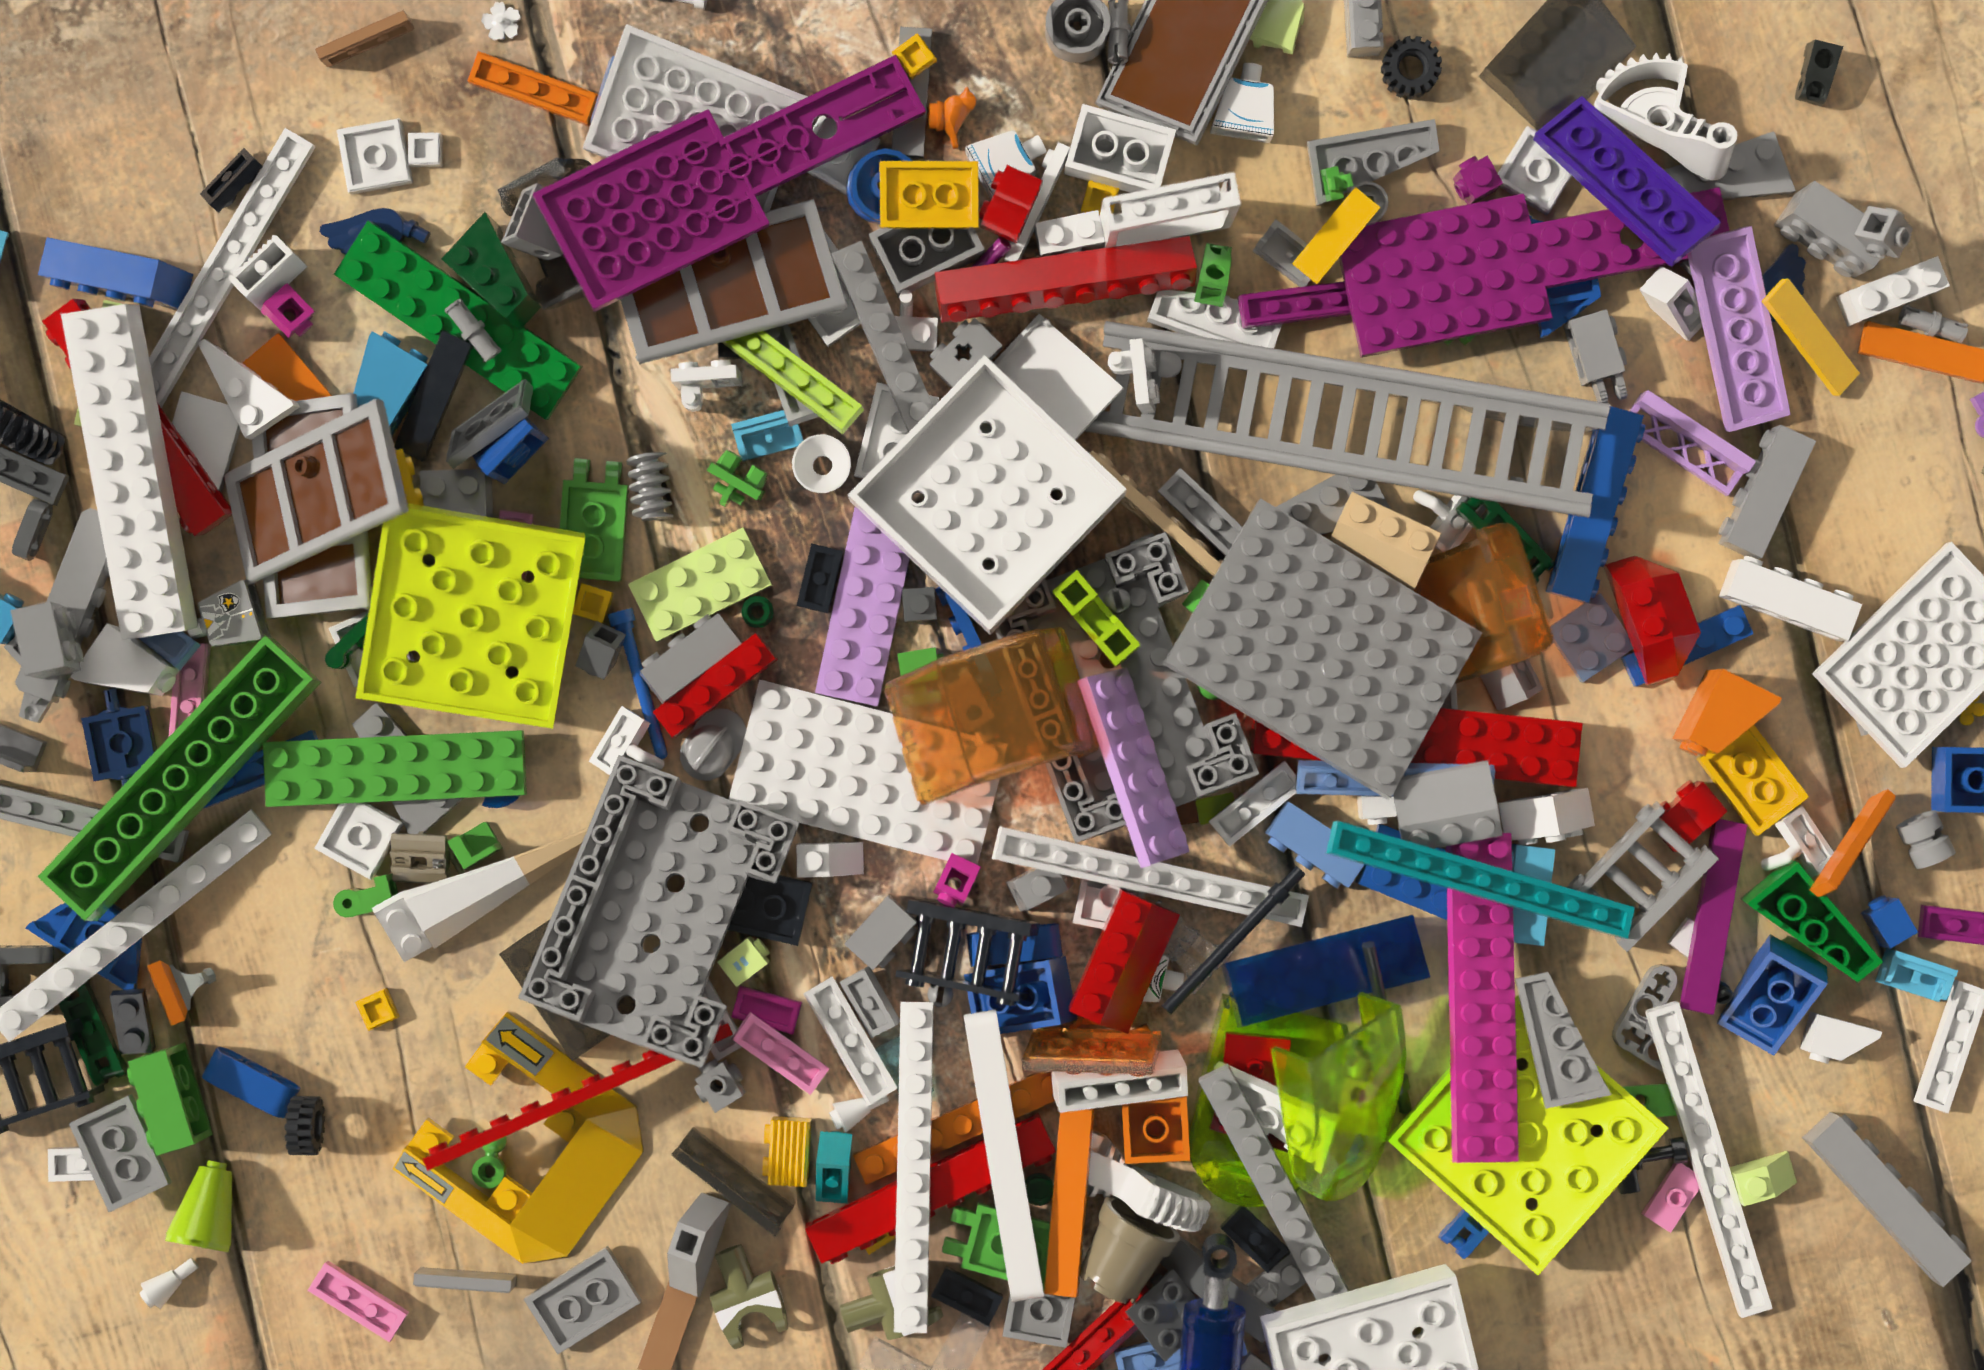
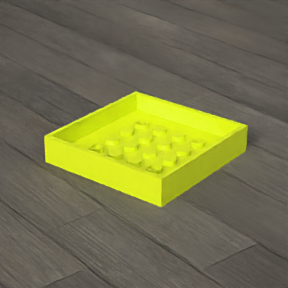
M407 503L408 512L383 523L356 698L553 729L585 543V533ZM431 554L435 557L436 562L433 565H426L423 562V557ZM531 571L535 577L532 581L526 582L522 579V573ZM414 650L420 654V658L417 661H411L407 654ZM510 666L516 667L519 671L514 677L506 673V669Z
M1515 995L1516 1061L1519 1058H1524L1527 1061V1067L1524 1070L1517 1069L1519 1162H1452L1450 1067L1386 1139L1534 1273L1539 1275L1667 1131L1668 1127L1598 1065H1596L1611 1095L1545 1108L1519 996ZM1598 1124L1602 1127V1133L1600 1136L1594 1137L1591 1134V1127ZM1529 1198L1537 1200V1207L1533 1210L1526 1208V1201Z

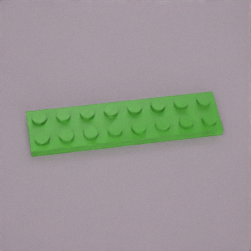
M524 730L263 742L266 807L527 795Z

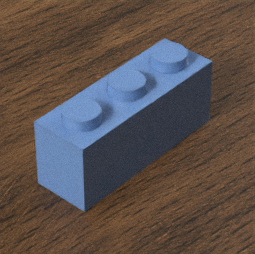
M1289 801L1283 804L1265 831L1271 837L1268 843L1283 853L1287 848L1298 855L1295 859L1296 862L1310 871L1314 866L1324 872L1322 879L1337 889L1341 884L1349 888L1364 866L1361 863L1326 854L1331 829Z

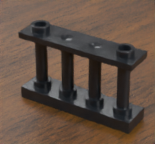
M908 900L906 913L916 914V920L919 921L911 970H896L895 977L906 979V985L924 987L925 983L997 997L996 1003L1016 1006V1001L1027 1000L1028 993L1015 991L1023 941H1027V936H1038L1040 923L960 907L952 908L944 904L924 900ZM936 919L947 920L946 926L949 927L941 976L923 972L931 925L935 923ZM966 924L977 926V932L980 933L971 982L954 979L962 929L966 928ZM997 930L1008 932L1007 938L1010 939L1002 988L984 985L992 936L996 935Z
M80 1017L0 1044V1065L17 1111L16 1114L4 1118L0 1114V1134L9 1130V1124L72 1103L75 1104L76 1108L95 1102V1095L105 1091L104 1085L87 1089L71 1041L74 1038L72 1034L84 1030ZM52 1041L54 1047L58 1046L74 1091L73 1095L61 1099L58 1098L42 1052L45 1050L44 1044ZM24 1051L26 1057L30 1056L46 1104L31 1109L14 1060H17L15 1054Z

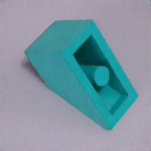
M820 1131L816 1161L815 1201L848 1204L852 1134L839 1131Z

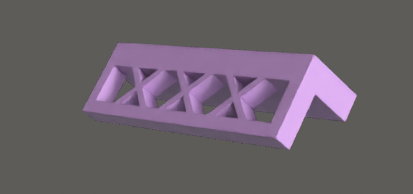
M1649 390L1641 393L1629 410L1630 412L1637 413L1641 409L1650 415L1652 428L1645 430L1642 438L1643 442L1725 496H1729L1741 476L1749 472L1756 462ZM1657 420L1665 426L1658 427ZM1671 429L1676 432L1679 446L1668 448L1663 445L1659 431ZM1654 432L1655 439L1649 436L1647 433ZM1684 438L1691 442V444L1685 445ZM1697 446L1702 449L1706 464L1695 466L1690 463L1686 448ZM1680 450L1681 456L1675 453L1674 451ZM1711 456L1717 459L1718 461L1712 462ZM1724 464L1735 471L1726 486L1715 479L1713 466ZM1707 467L1708 474L1701 470V468Z

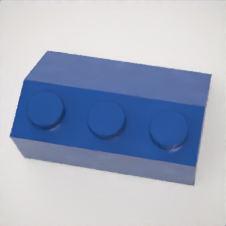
M1378 824L1375 832L1401 839L1400 831L1383 824ZM1433 848L1436 850L1446 852V850L1442 848ZM1364 865L1358 873L1355 883L1447 920V888L1368 865Z

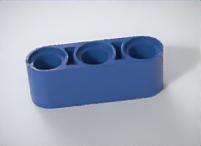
M1059 923L1041 924L1038 936H1027V941H1023L1020 962L1063 956ZM997 930L996 935L992 936L988 965L1005 964L1007 962L1010 939L1007 938L1008 932ZM978 932L966 934L971 967H974L980 934Z
M220 1046L216 1048L202 1075V1078L208 1083L278 1118L286 1117L290 1099L293 1096H297L300 1091V1087L296 1083L230 1049Z

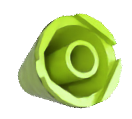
M208 1160L207 1166H199L166 1232L165 1241L229 1252L232 1232V1171L226 1170L227 1164Z

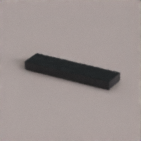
M446 330L441 332L394 445L395 449H403L405 454L422 462L426 461L473 349V345L469 341H465L463 338Z

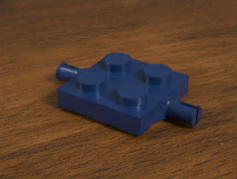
M117 688L103 691L107 710L95 716L81 718L93 781L116 779L121 780L123 786L155 753L157 746L149 706L120 707Z

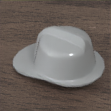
M715 709L699 720L684 740L680 749V761L683 769L691 777L710 781L720 777L740 753L746 734L744 721L739 715L728 709Z

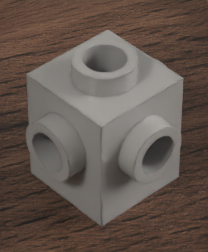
M1868 206L1854 235L1866 247V252L1869 255L1884 259L1885 256L1899 258L1904 247L1910 241L1913 228L1904 219V214L1898 210Z
M715 1058L706 1063L703 1069L699 1068L701 1074L695 1079L697 1085L694 1086L695 1091L703 1103L709 1102L715 1113L745 1094L746 1091L740 1083L743 1080L742 1074L734 1063L729 1065L726 1059L718 1063ZM715 1079L720 1080L723 1086H718L715 1083Z

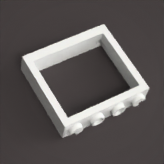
M1234 172L1103 198L1100 221L1105 240L1104 248L1192 236L1230 228L1241 205ZM1224 182L1220 191L1219 183ZM1120 203L1122 213L1111 214L1110 205Z

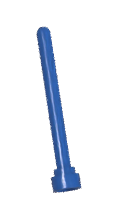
M633 608L608 614L611 627L626 634L623 647L644 719L651 723L648 727V733L655 756L665 759L668 752L659 721L653 714L655 707L648 684L640 675V670L643 669L632 632V628H634L633 621L636 620Z

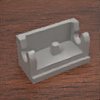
M1275 219L1264 236L1258 241L1253 252L1299 287L1306 286L1311 280L1292 264L1308 244Z

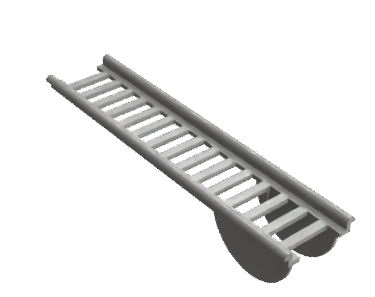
M1110 321L1105 322L1103 347L1118 349L1121 352L1130 351V340L1143 338L1147 347H1152V352H1155L1157 371L1151 372L1152 379H1155L1156 384H1158L1159 391L1162 377H1158L1161 351L1177 354L1181 360H1184L1173 422L1154 420L1155 413L1141 414V417L1123 414L1131 373L1117 374L1115 381L1124 389L1111 402L1110 412L1103 411L1085 430L1086 432L1588 518L1590 516L1593 494L1573 491L1584 432L1597 429L1605 430L1610 410V404ZM1197 363L1216 366L1204 428L1186 425ZM1229 368L1247 371L1236 433L1217 430ZM1261 373L1279 376L1268 439L1249 436ZM1292 379L1311 381L1300 444L1281 441ZM1324 384L1343 387L1332 450L1313 447ZM1357 389L1376 392L1364 455L1345 452ZM1389 395L1408 398L1396 461L1377 457ZM1421 400L1441 403L1429 466L1409 463ZM1454 405L1461 406L1462 409L1472 413L1461 472L1442 469ZM1485 418L1504 422L1494 477L1475 474ZM1517 425L1537 428L1527 483L1523 482L1524 479L1520 477H1511L1510 480H1507ZM1550 430L1570 431L1560 488L1540 485Z

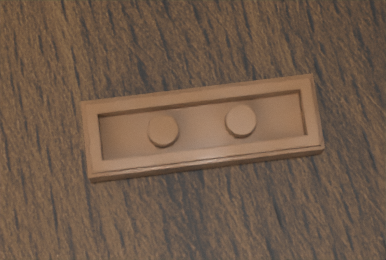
M402 10L320 46L315 51L319 60L327 67H331L411 32L415 28L410 17Z
M668 1282L637 1369L672 1370L698 1298L697 1296L670 1287Z

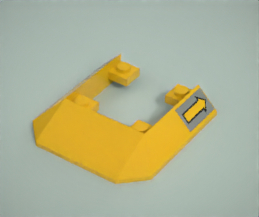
M508 1012L504 1014L483 1039L482 1044L465 1066V1068L491 1086L507 1064L510 1063L551 1094L569 1087L571 1092L583 1088L582 1080L594 1076ZM611 1089L548 1117L543 1125L567 1141L568 1145L533 1193L506 1175L489 1198L444 1164L427 1171L422 1159L430 1156L428 1149L445 1141L449 1145L455 1137L430 1118L425 1120L409 1144L403 1149L392 1169L520 1263L567 1257L644 1152L638 1110L636 1105L614 1089Z

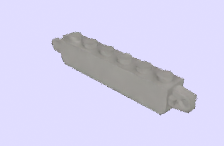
M91 508L81 512L47 602H54L67 607L68 611H72L76 621V630L72 631L74 641L79 643L80 646L83 638H88L93 629L94 620L91 617L95 607L99 608L104 601L106 590L103 587L107 577H110L98 510ZM22 664L15 681L18 690L24 692L19 716L41 723L52 702L58 703L60 698H64L67 695L71 683L68 680L69 675L64 674L46 679H38L25 675Z

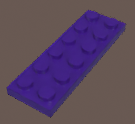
M1583 96L1579 97L1534 135L1533 140L1671 267L1714 233L1720 226V220Z

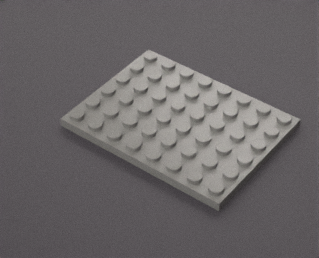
M1260 498L1163 664L1388 800L1392 797L1482 632Z

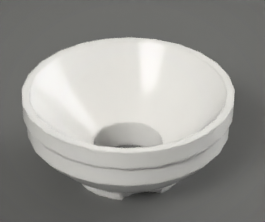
M825 434L814 435L803 440L796 448L792 459V469L796 479L805 489L815 493H829L841 487L847 480L851 469V459L848 450L838 439ZM824 456L832 461V469L827 475H819L814 471L813 464L818 457Z

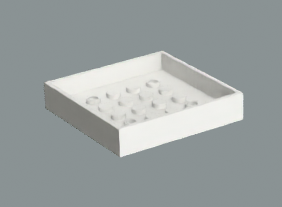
M984 355L848 494V497L856 508L991 635L1124 498L1127 489ZM985 423L990 424L992 431L987 434L980 431L981 425ZM1053 490H1060L1063 497L1060 500H1053L1050 494ZM915 493H922L925 498L923 502L915 503L912 500ZM985 560H993L995 567L992 570L984 569L982 564Z
M1446 1264L1260 1316L1273 1370H1479L1457 1277ZM1422 1327L1418 1335H1412L1414 1328ZM1328 1354L1327 1360L1323 1362L1318 1361L1320 1355Z

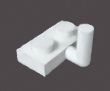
M903 290L899 295L900 316H895V319L909 351L933 352L937 348L938 318L912 317V293L908 290Z
M1418 490L1413 495L1414 501L1430 508L1439 515L1430 527L1441 533L1435 548L1442 554L1451 557L1472 529V526L1455 509L1462 502L1466 503L1471 497L1454 495L1446 505L1439 498ZM1481 505L1475 512L1481 517L1486 508Z
M623 706L619 709L589 762L609 775L618 755L628 759L631 757L639 763L658 770L664 767L663 759L638 747L640 740L651 723Z
M1800 805L1775 823L1790 847L1780 854L1763 859L1761 866L1765 871L1788 865L1798 858L1809 876L1814 877L1821 873L1834 853L1804 807Z

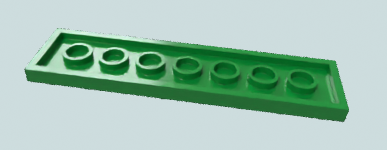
M372 221L366 222L333 274L435 345L443 330L462 338L463 332L444 311L449 305L461 298L478 321L482 320L485 324L484 329L497 346L502 349L499 354L485 363L482 356L473 346L466 366L505 393L526 379L533 386L530 410L545 420H549L583 367L525 326L519 331L484 298Z

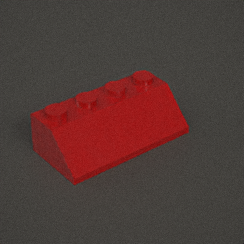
M1120 888L1070 1002L1069 1011L1099 1025L1128 1034L1180 914Z

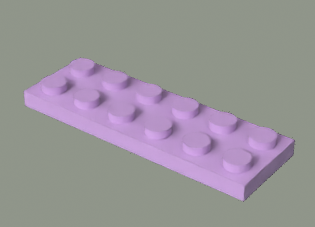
M1745 226L1709 236L1687 255L1724 429L1727 432H1732L1789 416L1791 413L1770 312L1761 302L1766 297L1752 226Z
M856 507L853 512L815 693L878 706L910 558Z
M1127 667L1078 680L1140 867L1144 868L1190 852L1186 835L1182 830L1175 803L1170 795L1165 774L1157 757L1155 745L1151 739L1144 718V712L1140 707L1133 680L1129 675Z

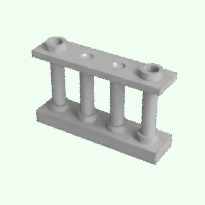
M1658 801L1652 806L1650 804L1645 805L1635 817L1638 821L1584 876L1582 874L1577 875L1568 885V888L1603 898L1592 886L1605 873L1639 904L1638 908L1640 911L1632 919L1628 939L1615 937L1617 943L1626 952L1719 859L1705 844L1700 849L1698 847L1693 848L1659 818L1665 812V809ZM1649 827L1685 858L1684 862L1686 864L1678 872L1668 870L1636 841ZM1627 850L1662 881L1661 885L1663 887L1655 895L1645 893L1614 865Z

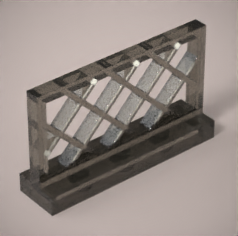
M692 1127L671 1155L774 1236L782 1229L787 1215L794 1208L793 1204L694 1127Z

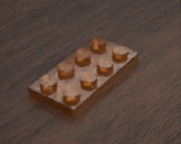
M1044 1027L1033 1029L1022 1058L1023 1070L1034 1071L1040 1074L1053 1071L1066 1072L1071 1075L1080 1073H1098L1103 1076L1130 1074L1135 1077L1153 1075L1162 1045L1161 1031L1130 1030L1126 1034L1109 1029Z

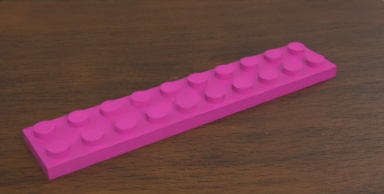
M1502 833L1503 836L1446 846L1447 853L1512 871L1511 833ZM1447 889L1452 1162H1519L1513 907Z

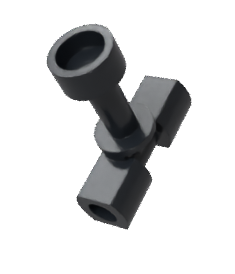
M1683 1137L1669 1138V1145L1651 1148L1618 1185L1619 1193L1630 1194L1640 1191L1637 1171L1643 1169L1642 1163L1672 1158L1674 1164L1688 1162Z

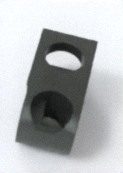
M1816 39L1806 44L1803 55L1805 59L1800 73L1801 77L1795 93L1796 100L1819 106L1825 103L1843 46Z

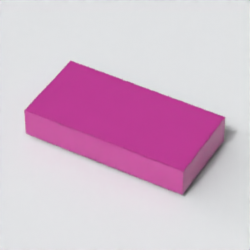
M740 985L731 1017L744 1021L751 1012L773 1029L794 1034L802 1002Z

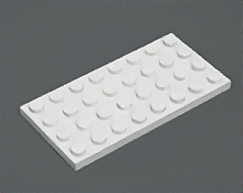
M759 680L729 800L737 803L738 800L802 824L948 861L951 853L978 865L1008 743L993 739L981 743L977 735Z

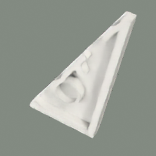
M206 339L198 343L245 438L254 439L300 408L296 401L289 399L279 392L278 388L271 383L262 380L261 376L244 364L234 360L219 346L213 345Z

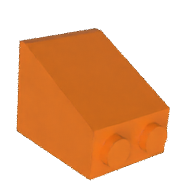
M1725 669L1706 670L1672 739L1681 743L1679 749L1694 756L1698 754L1706 756L1707 753L1718 754L1779 705L1782 698Z

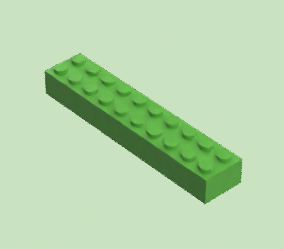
M265 635L39 874L38 878L84 921H98L260 749L263 742H266L322 682L278 641Z

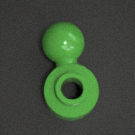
M506 1136L482 1146L485 1156L478 1159L472 1168V1177L478 1186L485 1189L494 1188L506 1176V1165L498 1157V1153L506 1146ZM488 1165L495 1168L496 1173L494 1177L487 1176L485 1169Z

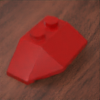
M1631 556L1605 564L1604 570L1646 686L1677 677L1701 633L1679 572L1638 556Z

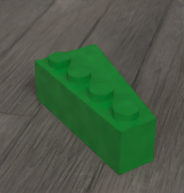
M1795 860L1788 865L1777 868L1740 898L1857 983L1883 963L1880 957L1826 895L1817 897L1810 891L1814 880Z

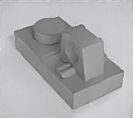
M1289 1251L1269 1273L1264 1270L1246 1286L1253 1290L1256 1297L1273 1308L1304 1285L1306 1280Z

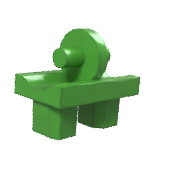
M726 450L717 462H711L707 469L708 472L729 484L728 487L720 482L715 484L713 490L723 495L719 504L726 507L730 501H733L741 506L745 497L737 493V489L755 500H761L766 492L763 490L769 473L752 465L745 479L742 478L735 471L743 458L730 450Z

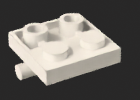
M1143 338L1130 340V351L1110 353L1108 366L1113 373L1118 375L1133 373L1137 407L1142 414L1155 413V404L1160 403L1159 387L1151 375V372L1157 371L1155 352H1152V347H1147Z
M730 360L711 361V366L699 367L697 362H683L678 364L679 368L671 369V382L678 390H681L682 404L691 412L699 411L703 406L702 388L743 386L742 373L736 364H731Z

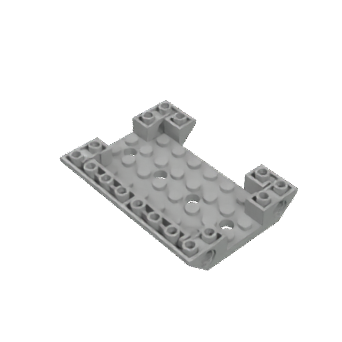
M1166 532L1105 554V559L1049 580L1044 579L995 630L1075 843L1127 826L1078 684V680L1127 667L1129 675L1133 680L1140 707L1144 712V718L1151 739L1154 742L1157 757L1165 774L1170 795L1176 807L1259 775L1236 713L1204 726L1185 677L1163 664L1173 645L1159 607L1189 593ZM1076 570L1094 589L1104 604L1107 592L1113 588H1123L1130 595L1131 603L1128 610L1114 615L1141 644V647L1117 668L1106 669L1100 664L1099 659L1103 652L1052 593V590ZM1119 592L1113 593L1116 609L1122 608Z
M618 755L518 998L570 1020L703 1069L727 1008L726 1005L702 997L711 970L748 878L776 884L800 822L738 800V803L683 783L677 776ZM700 815L706 816L709 819L708 828L703 832L693 831L691 827L692 820ZM674 875H680L685 880V885L679 892H671L667 888L669 878ZM651 935L659 937V949L654 953L645 952L643 949L645 938ZM626 996L633 997L636 1002L634 1011L630 1014H621L618 1009L619 1001Z

